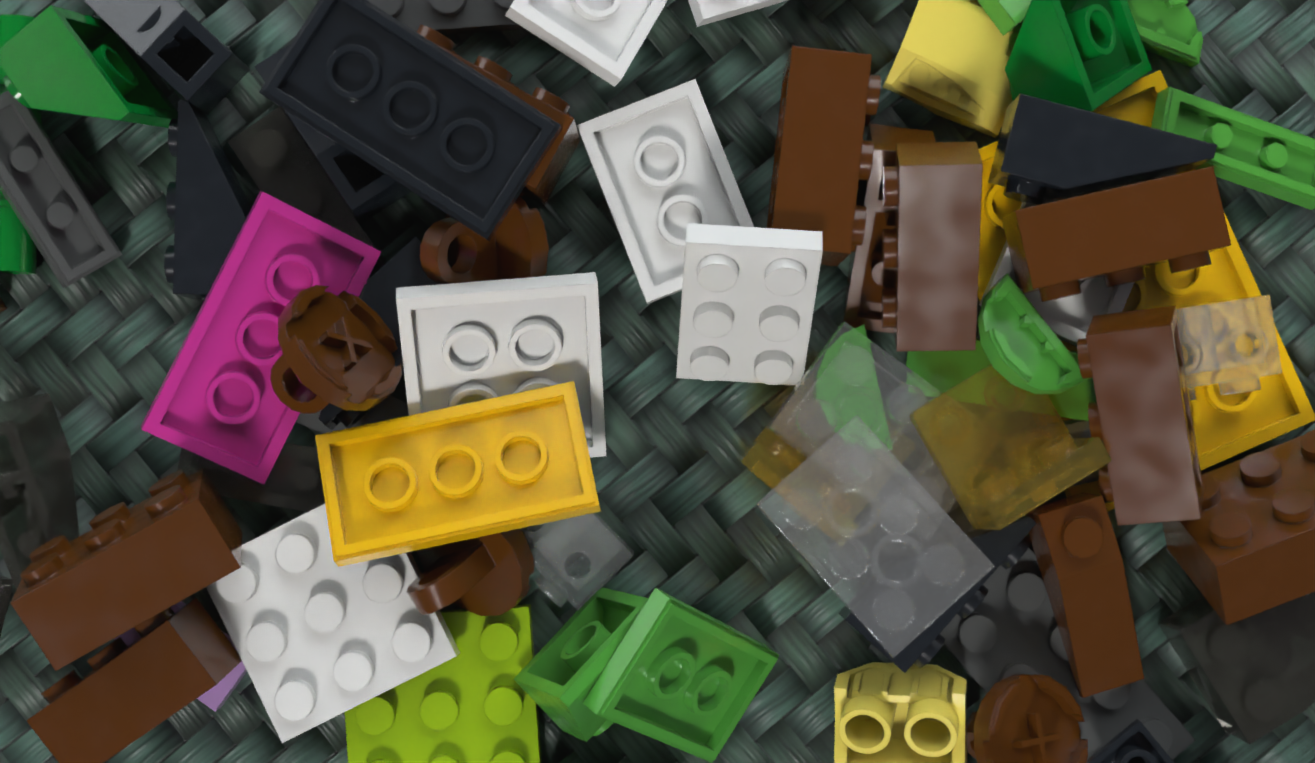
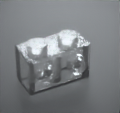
M1270 295L1176 309L1190 400L1197 399L1196 386L1219 383L1220 395L1261 390L1259 377L1282 373Z
M596 512L520 528L534 557V566L541 573L534 581L559 607H562L569 601L579 610L634 556V550Z

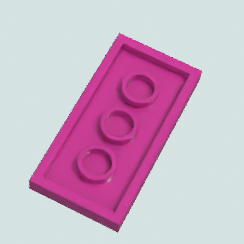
M260 191L141 425V429L261 484H265L300 412L291 410L279 400L273 391L270 381L271 368L276 360L283 355L278 341V318L285 306L300 291L315 285L329 286L325 292H330L337 296L342 291H346L359 297L381 251Z

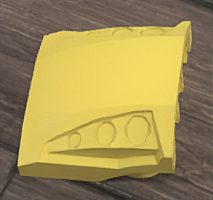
M919 0L901 42L900 49L882 87L923 106L938 116L995 138L998 136L1003 125L1007 107L1013 101L1005 67L1022 24L1003 36L977 0Z
M871 662L837 674L834 686V763H967V680L933 664H926L921 668L913 664L904 673L894 663Z

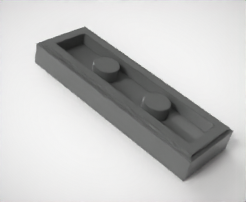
M9 91L1 94L0 191L11 205V208L62 287H68L120 257L122 253L31 108H27L19 103Z

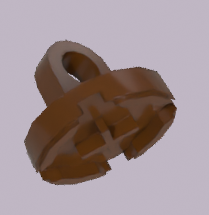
M524 191L521 192L490 242L447 214L445 219L433 223L425 232L420 244L421 266L427 277L438 284L545 276L549 251L545 225L537 208L529 209L526 202L522 199L521 196L527 194Z
M315 285L300 291L285 306L278 318V341L283 355L276 360L271 368L270 381L273 391L279 400L291 410L302 414L316 413L324 409L329 403L344 410L366 411L381 403L395 391L402 376L401 363L395 367L392 353L398 347L390 329L376 311L359 297L346 291H342L337 296L330 292H325L329 286Z
M520 529L417 550V555L424 572L408 586L406 592L422 615L431 614L452 603L461 609L480 616L502 615L515 607L527 595L531 585L529 586V576L534 572V557L526 537Z
M1018 674L1009 676L995 683L981 700L979 710L970 714L966 722L967 753L977 759L978 763H1086L1088 758V739H1081V730L1078 722L1085 721L1080 706L1066 686L1048 675Z

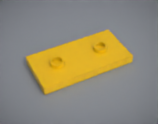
M574 381L315 435L333 560L338 567L601 511Z

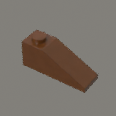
M869 124L867 140L874 141L872 169L869 180L863 181V186L858 191L857 205L867 207L866 227L862 246L856 245L854 252H851L842 326L845 328H856L865 325V330L894 333V328H882L881 320L882 289H893L894 268H883L882 229H894L895 206H883V166H895L896 143L936 142L933 131Z
M1079 493L1022 511L1024 516H1029L1037 523L1029 532V536L1032 540V546L1079 696L1082 698L1144 679L1123 559L1103 496Z

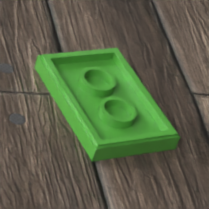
M655 588L583 704L597 716L712 763L777 662L779 654L765 644Z

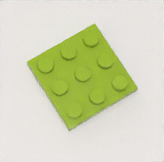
M531 604L516 605L502 615L480 616L464 609L440 611L460 654L345 712L348 763H542L538 705L514 680L535 656Z

